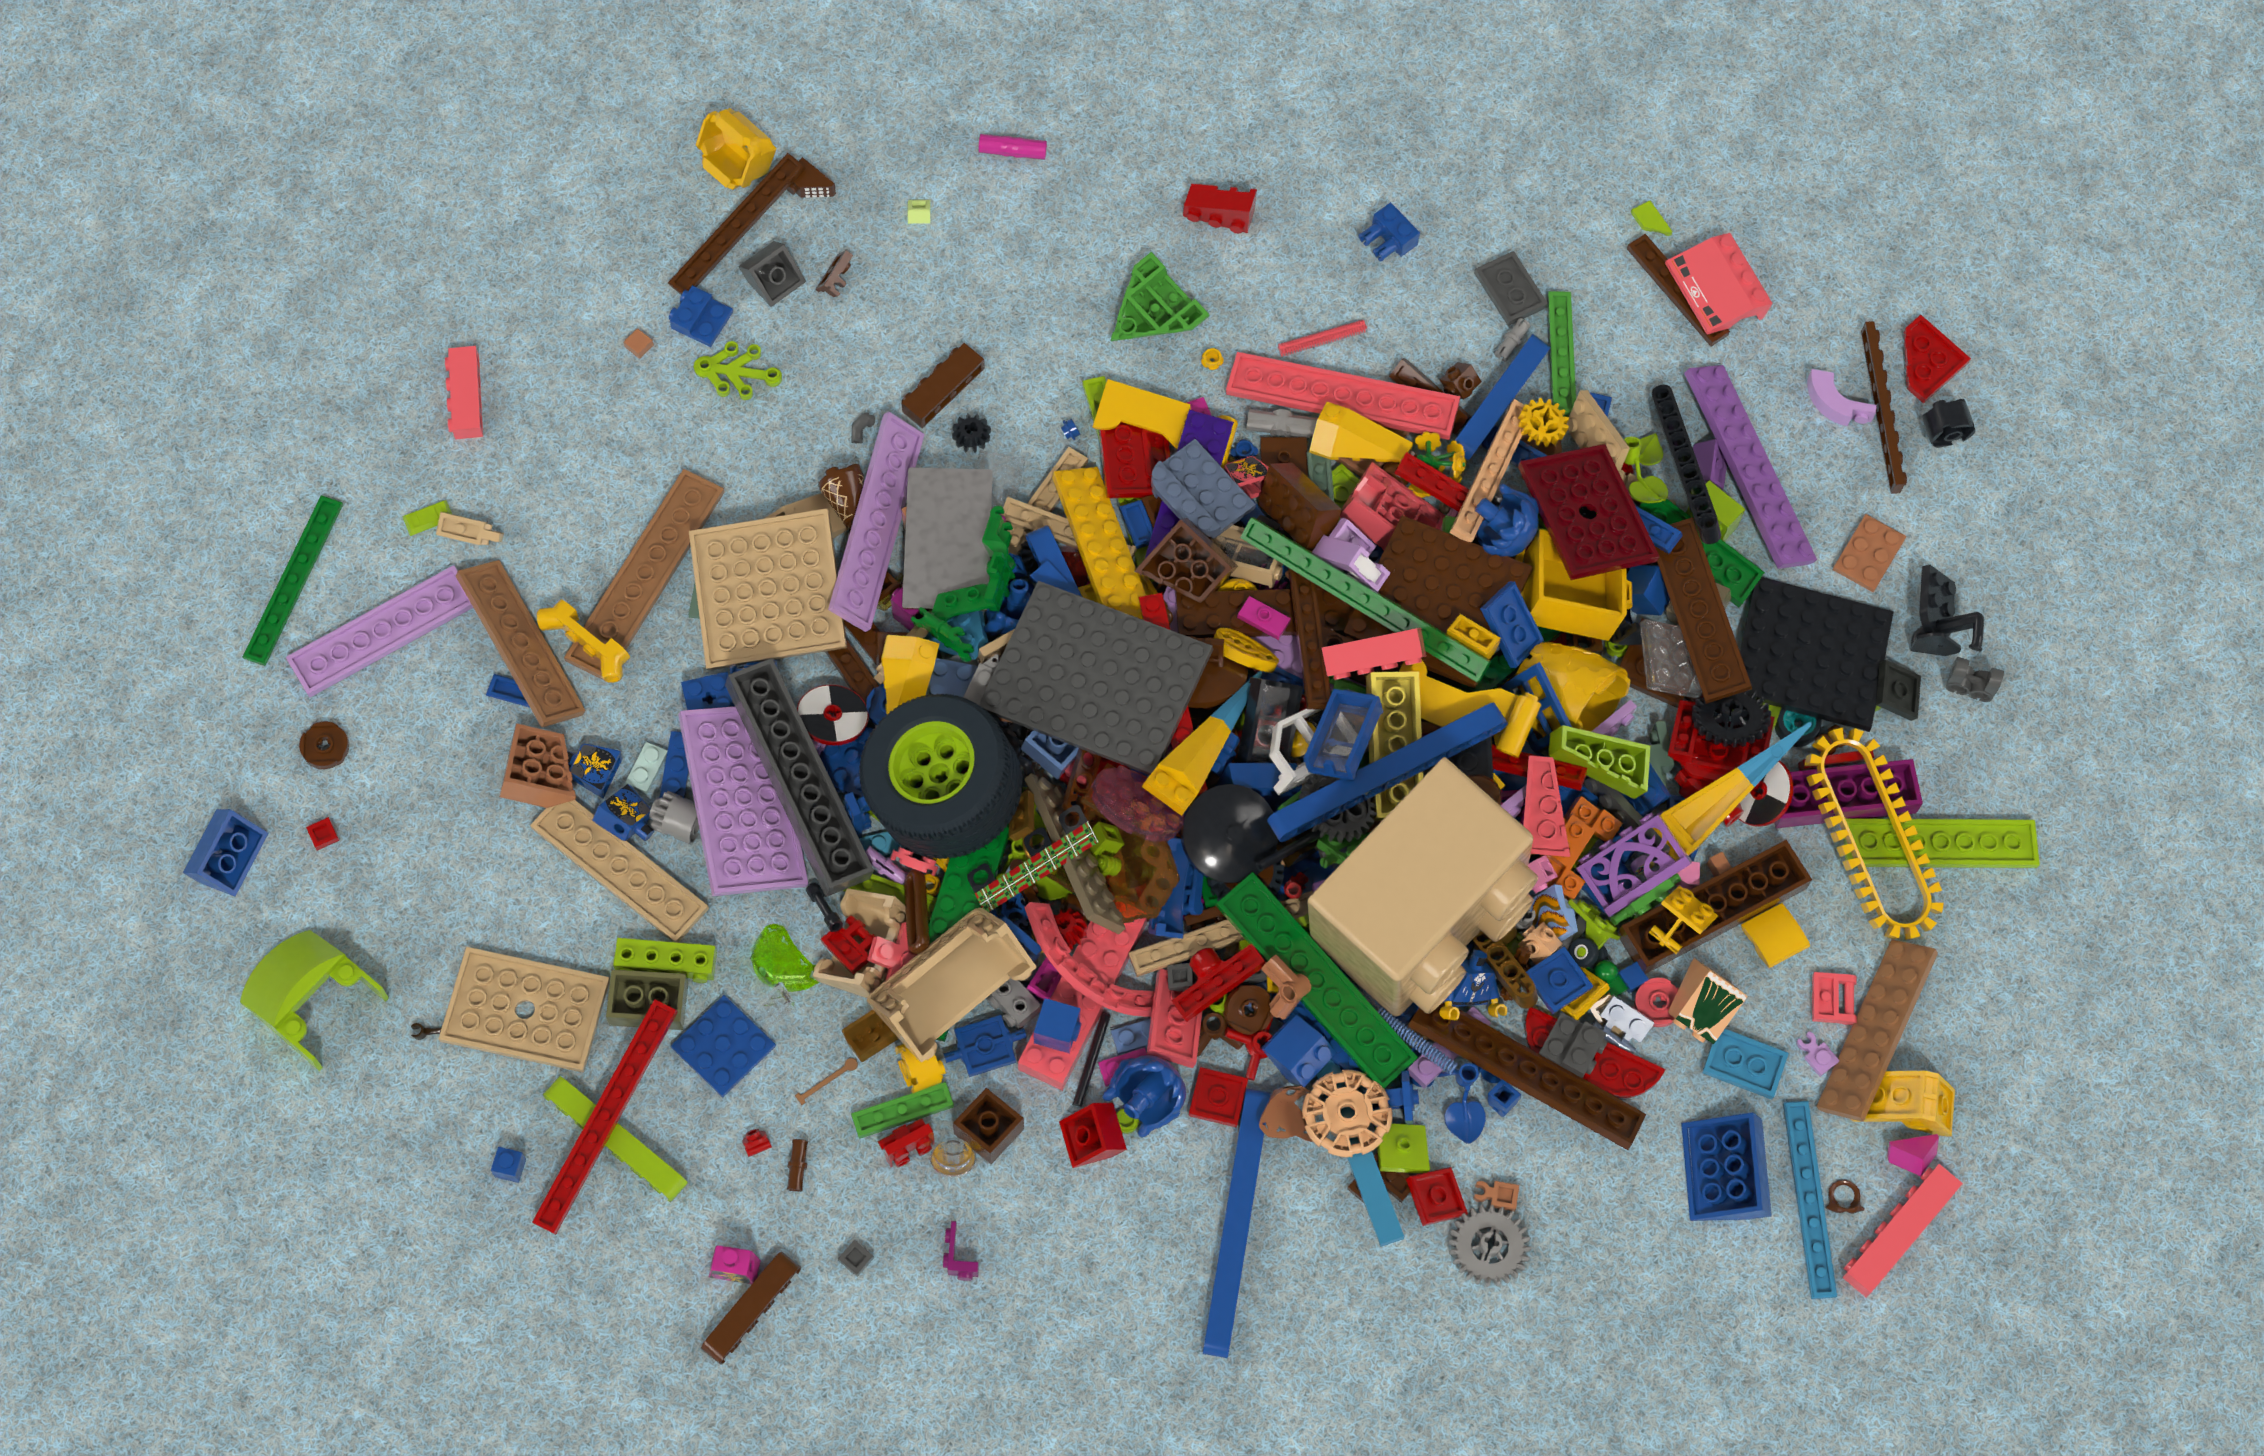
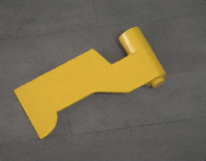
M1107 379L1092 428L1110 430L1116 428L1120 422L1159 433L1178 449L1187 415L1191 408L1188 403ZM1219 415L1217 416L1218 418L1234 422L1221 465L1224 469L1238 422L1230 416Z
M1403 661L1399 672H1419L1421 719L1444 727L1489 703H1495L1508 722L1496 749L1519 758L1541 707V703L1537 702L1539 699L1537 696L1525 692L1524 696H1518L1500 688L1467 693L1428 677L1427 668L1423 661L1411 665H1405V661Z

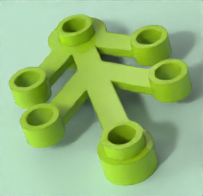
M734 341L727 342L725 349L713 357L702 356L694 362V372L696 375L708 378L720 397H726L730 394V386L727 382L721 381L717 374L727 376L738 390L742 400L751 399L753 391L752 387L744 384L740 377L764 380L770 387H776L782 382V373L777 368L771 367L767 370L742 367L750 361L761 357V348L756 344L750 345L745 354L727 365L719 363L739 353L738 344ZM730 347L736 348L734 351L728 350ZM753 350L758 351L756 354H751L750 352ZM703 364L709 365L707 368L701 367ZM771 373L776 374L773 378L769 377ZM721 387L727 388L726 391H720L719 389ZM744 390L750 391L746 395L742 394Z

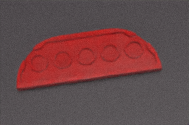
M1533 1007L1529 1008L1526 1015L1525 1035L1529 1048L1539 1054L1558 1019ZM1607 1043L1602 1054L1597 1052L1593 1060L1597 1063L1590 1075L1585 1073L1583 1079L1617 1098H1632L1654 1087L1666 1069L1611 1043Z

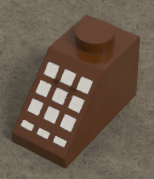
M802 157L799 162L805 166V170L787 188V191L792 195L796 193L801 198L833 197L836 194L835 183Z

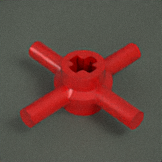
M1272 1020L1265 1029L1250 1035L1240 1033L1229 1027L1225 1030V1037L1244 1043L1247 1052L1251 1055L1245 1076L1248 1080H1255L1260 1060L1268 1057L1260 1049V1045L1264 1046L1272 1038V1035L1269 1033Z

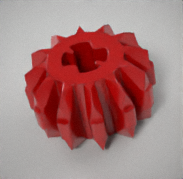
M1071 908L1066 913L1060 909V914L1054 915L1064 941L1073 951V945H1081L1080 939L1087 938L1086 930L1088 928L1086 921L1083 920L1084 918L1079 912H1074Z

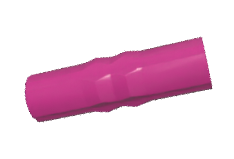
M980 134L979 153L1045 160L1047 141Z

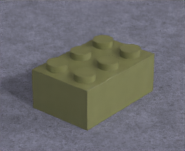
M611 970L606 1012L609 1026L639 1028L654 999L678 1011L669 1029L683 1030L689 984L686 974Z

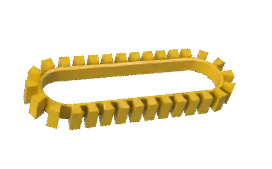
M1843 728L1832 730L1828 734L1833 743L1829 744L1824 736L1818 738L1811 746L1821 751V754L1817 756L1811 753L1806 756L1805 766H1817L1818 774L1806 777L1809 785L1813 786L1821 781L1823 788L1812 791L1815 799L1819 800L1827 795L1829 802L1820 804L1818 807L1822 815L1832 809L1835 816L1826 818L1824 821L1828 829L1838 823L1841 830L1830 833L1834 843L1843 838L1846 839L1847 845L1836 847L1840 857L1851 852L1854 858L1842 861L1846 871L1857 866L1860 872L1848 877L1852 885L1863 880L1866 886L1854 891L1858 899L1869 895L1872 900L1860 904L1864 913L1875 909L1878 914L1877 917L1868 921L1873 929L1880 928L1884 922L1888 924L1889 927L1884 936L1891 939L1899 938L1900 928H1904L1906 940L1920 937L1915 925L1919 924L1925 932L1930 931L1937 923L1927 917L1929 912L1935 914L1943 912L1944 903H1932L1931 893L1942 891L1939 882H1934L1929 886L1925 882V879L1936 877L1932 867L1922 872L1919 868V865L1930 863L1926 853L1916 858L1913 854V851L1924 848L1920 839L1910 844L1907 840V837L1918 834L1915 826L1912 825L1903 830L1900 824L1912 819L1908 811L1897 816L1894 810L1906 805L1902 797L1891 802L1888 796L1900 791L1896 782L1886 788L1882 782L1894 777L1890 768L1880 774L1876 768L1888 764L1884 754L1874 760L1870 754V751L1880 747V745L1874 738L1865 745L1859 743L1864 731L1856 728L1849 731L1848 739H1844ZM1848 745L1854 747L1863 756L1923 895L1924 904L1922 912L1916 920L1909 924L1895 922L1885 913L1825 773V758L1834 746Z

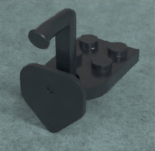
M1932 565L1922 566L1919 607L1922 626L1912 635L1911 651L1940 656L1958 654L1961 652V645L1949 637L1950 634L1973 628L1972 643L1969 644V648L1981 652L1983 650L1984 616L1979 612H1973L1953 617L1955 614V582Z

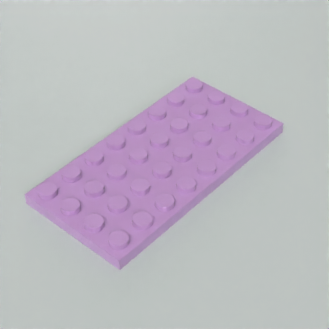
M736 707L680 711L678 716L712 896L806 887L808 879L801 844Z

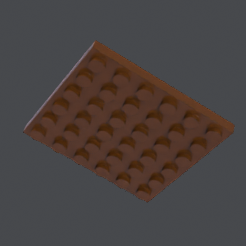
M1402 515L1378 564L1383 565L1390 572L1378 593L1444 633H1447V629L1460 614L1492 632L1480 608L1508 582L1515 581L1520 593H1522L1531 575L1533 566L1508 556L1500 557L1499 555L1488 554L1480 545L1459 539L1454 535ZM1356 608L1344 630V636H1350L1356 641L1395 633ZM1426 652L1427 656L1421 657L1427 670L1476 689L1477 682L1430 653Z

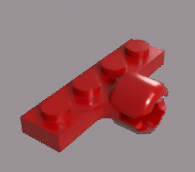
M1252 944L1227 961H1222L1213 948H1203L1197 951L1190 960V967L1198 977V981L1171 1001L1184 1020L1188 1022L1258 972L1266 962Z

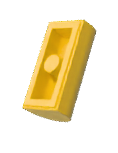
M1462 614L1456 618L1446 633L1487 659H1490L1495 653L1501 639Z

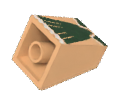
M1694 958L1668 1013L1674 1017L1672 1022L1681 1029L1685 1030L1688 1027L1693 1030L1691 1035L1702 1043L1708 1040L1714 1044L1748 996L1731 982Z

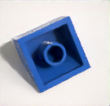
M1293 1014L1261 1048L1287 1081L1304 1088L1336 1054V1051L1325 1037L1297 1014Z

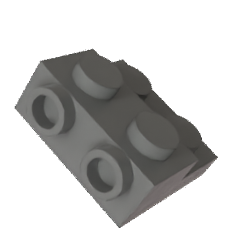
M1561 1012L1539 1054L1583 1078L1585 1073L1590 1075L1597 1063L1593 1060L1596 1053L1602 1054L1608 1041L1604 1038L1607 1033L1586 1021L1583 1024Z

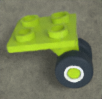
M1570 898L1567 903L1586 921L1585 938H1578L1571 943L1568 952L1579 967L1594 969L1597 963L1608 958V952L1604 946L1609 938L1619 940L1621 936L1616 932L1617 926L1608 919L1604 920L1600 916L1601 910L1594 904L1590 903L1588 905L1581 899L1576 901Z

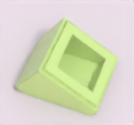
M908 200V224L930 223V200Z

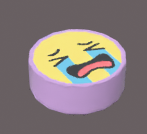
M1646 854L1636 858L1631 863L1630 867L1635 875L1644 872V864L1647 859ZM1653 860L1649 864L1650 869L1655 865Z

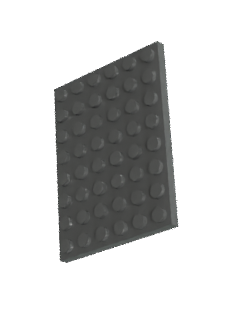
M1038 581L978 705L992 715L1151 775L1167 751L1213 652V646Z

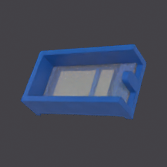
M1333 689L1304 756L1308 773L1351 781L1355 780L1356 771L1380 715L1383 714L1379 696L1356 693L1350 690Z

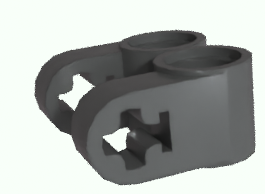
M1957 657L1951 665L1946 689L1953 693L1957 691L1956 694L1960 695L1969 694L1970 698L1976 700L1980 698L1979 701L1982 702L1992 701L2001 686L2004 671L1992 667L1989 672L1983 670L1974 672L1975 670L1969 666L1970 660Z

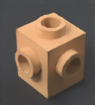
M1544 922L1537 928L1534 925L1528 928L1522 934L1525 939L1518 944L1520 947L1524 945L1528 947V950L1531 951L1530 959L1536 965L1563 945L1553 930Z

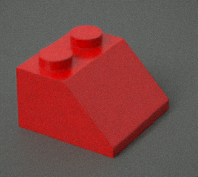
M1092 1103L1059 1121L1072 1168L1112 1158L1127 1150L1113 1103Z

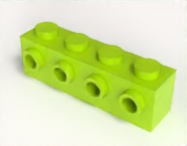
M617 938L613 966L615 970L686 974V977L693 979V982L707 983V980H714L717 950L714 945Z

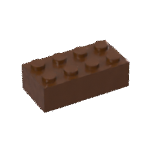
M1293 463L1269 464L1258 505L1275 522L1281 524L1280 527L1299 545L1309 551H1313L1323 535L1330 536L1338 523L1342 509Z

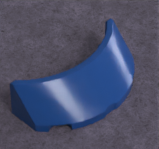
M1162 836L1159 841L1158 854L1155 853L1150 874L1147 913L1150 916L1149 934L1183 939V900L1190 862L1184 853L1182 842L1179 838Z

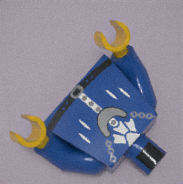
M1474 950L1471 959H1465L1461 964L1465 968L1466 974L1454 991L1443 1001L1445 1006L1439 1012L1443 1019L1458 1020L1460 1012L1456 1006L1487 1005L1489 1000H1491V1004L1488 1007L1489 1015L1497 1018L1498 1013L1502 1016L1507 1015V1007L1498 1002L1500 995L1495 972L1485 962L1487 959L1485 952Z

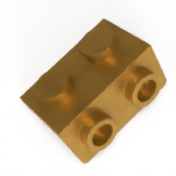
M871 1010L842 1029L847 1044L861 1062H864L899 1039L874 1010Z

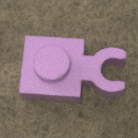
M1809 1031L1806 1036L1809 1038L1810 1043L1804 1044L1799 1038L1796 1044L1801 1050L1809 1053L1804 1059L1821 1077L1840 1060L1824 1042L1818 1046L1815 1035Z

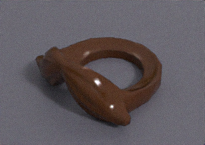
M1839 1180L1831 1185L1828 1192L1829 1204L1826 1206V1209L1835 1213L1848 1212L1851 1214L1865 1210L1860 1204V1190L1854 1183L1847 1180ZM1840 1185L1849 1186L1854 1192V1200L1849 1208L1839 1206L1834 1197V1191Z

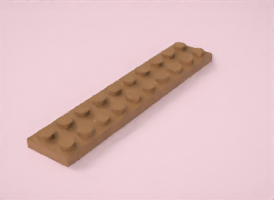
M683 469L583 628L603 644H606L612 638L626 650L690 549L689 531L703 528L725 493L724 488ZM579 642L573 643L564 657L565 661L602 679L601 660L596 656L590 657L583 650V646Z

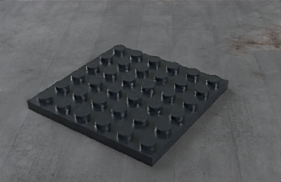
M1761 577L1752 591L1740 647V654L1752 686L1748 696L1757 691V700L1763 696L1764 703L1870 732L1876 708L1879 664L1885 660L1894 611Z

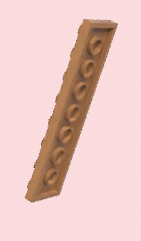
M500 560L457 571V580L541 728L583 716L585 708Z
M1891 939L1858 1012L1857 1023L1853 1024L1838 1057L1840 1061L1834 1066L1816 1106L1818 1110L1864 1122L1938 955L1935 948Z

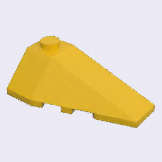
M1326 402L1317 419L1309 452L1330 460H1339V457L1352 458L1353 461H1360V458L1374 459L1376 462L1400 463L1403 455L1406 452H1410L1413 442L1346 407Z
M886 636L881 657L885 679L883 683L887 701L886 714H889L891 710L893 711L898 705H902V703H906L908 700L911 701L913 698L916 699V697L926 695L939 643L912 636Z

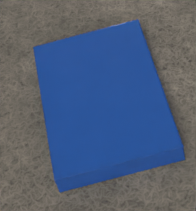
M1515 581L1508 582L1480 608L1492 633L1501 638L1499 647L1510 668L1518 667L1530 655L1531 650L1537 644L1544 641Z

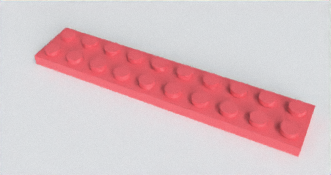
M1241 352L1236 354L1226 388V395L1319 414L1326 402L1346 407L1383 427L1423 434V432L1438 433L1440 438L1450 440L1460 403V396Z

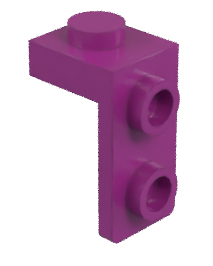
M951 1221V1228H946L945 1243H949V1253H944L943 1268H947L948 1275L958 1276V1280L971 1281L973 1277H978L979 1262L954 1261L957 1222Z

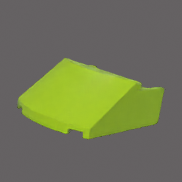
M311 930L286 939L272 949L258 963L244 986L240 1003L320 1071L323 1067L316 1057L299 1043L307 1034V1024L295 1012L329 977L345 987L353 986L360 980L385 1002L389 997L376 981L347 958L343 952Z

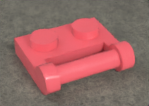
M1814 972L1812 974L1813 1022L1840 1023L1844 1025L1857 1023V1016L1854 1015V985L1857 984V977L1855 975ZM1839 984L1844 985V1014L1839 1013Z

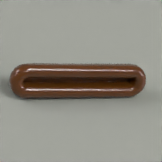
M913 869L906 875L904 880L908 949L912 953L919 954L925 951L930 944L927 890L924 874L919 870Z

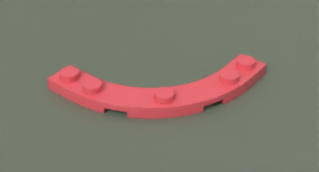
M1029 902L1024 907L1037 943L1055 969L1075 990L1110 1010L1132 1016L1151 1017L1154 991L1132 990L1112 983L1106 985L1097 980L1098 975L1087 968L1082 962L1078 964L1069 954L1071 949L1064 941L1058 929L1050 904Z

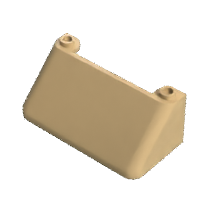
M976 908L932 942L925 951L915 956L870 993L867 997V1002L916 1059L922 1063L924 1060H928L935 1055L937 1048L935 1040L1007 980L1011 978L1023 981L1037 967L1004 921L983 908Z

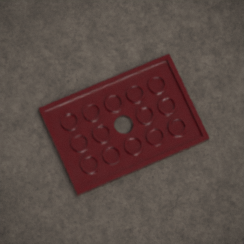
M1606 444L1520 461L1518 468L1531 496L1537 501L1539 513L1570 580L1658 561L1659 554ZM1586 506L1587 509L1596 512V517L1586 519L1581 516L1579 509Z

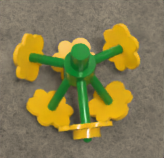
M1423 432L1422 435L1417 436L1415 443L1418 444V449H1425L1426 455L1420 454L1417 458L1443 473L1442 471H1444L1445 466H1452L1454 476L1450 478L1460 483L1462 480L1460 475L1466 466L1465 452L1462 444H1457L1453 440L1451 444L1447 445L1448 453L1434 456L1431 455V452H1434L1436 447L1441 446L1440 435L1438 433ZM1446 458H1449V460H1450V461H1440V460L1446 459ZM1413 484L1409 485V489L1413 490L1416 496L1421 498L1431 496Z

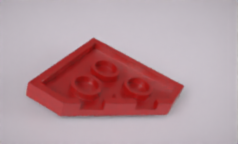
M1921 314L1904 330L1907 390L1924 404L1970 362L1971 358Z

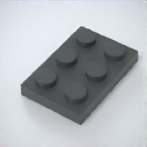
M1514 251L1475 268V276L1508 326L1516 323L1518 318L1524 319L1547 308V301Z

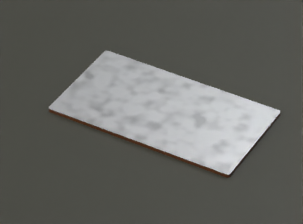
M914 467L908 469L903 609H919L922 607L926 610H933L938 594L989 582L986 568L990 556L982 543V538L992 509L993 471L991 469Z

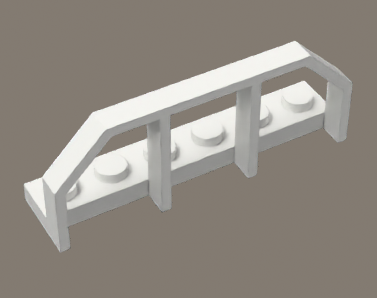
M1305 709L1279 721L1273 728L1269 757L1281 772V775L1278 777V783L1273 787L1278 795L1305 783L1310 776H1314L1313 773H1308L1305 762L1301 763L1293 771L1279 751L1282 729L1294 724L1309 745L1314 732L1304 718L1323 709ZM1341 712L1336 725L1348 743L1354 744L1358 735ZM1369 743L1364 753L1369 752ZM1336 746L1328 754L1349 757L1352 748Z

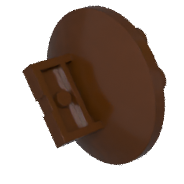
M1190 637L1212 645L1213 652L1193 692L1188 707L1211 710L1215 706L1224 704L1247 683L1248 667L1224 656V639Z

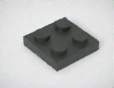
M1888 660L1880 662L1876 705L1910 721L1918 719L1921 675Z

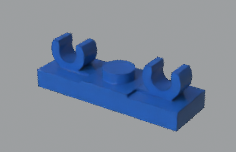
M853 792L844 795L845 811L858 838H862V831L872 827L869 814H864L870 811V808L864 796L856 800Z

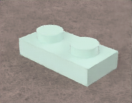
M646 742L625 784H629L632 788L648 794L667 757L668 750Z

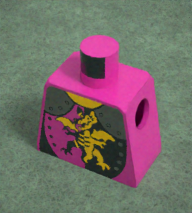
M717 1245L713 1252L708 1277L752 1284L758 1277L761 1260L750 1250Z

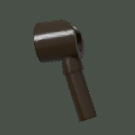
M414 1023L411 1025V1028H421L419 1034L411 1036L416 1040H422L426 1035L440 1034L442 1028H425L419 1023Z

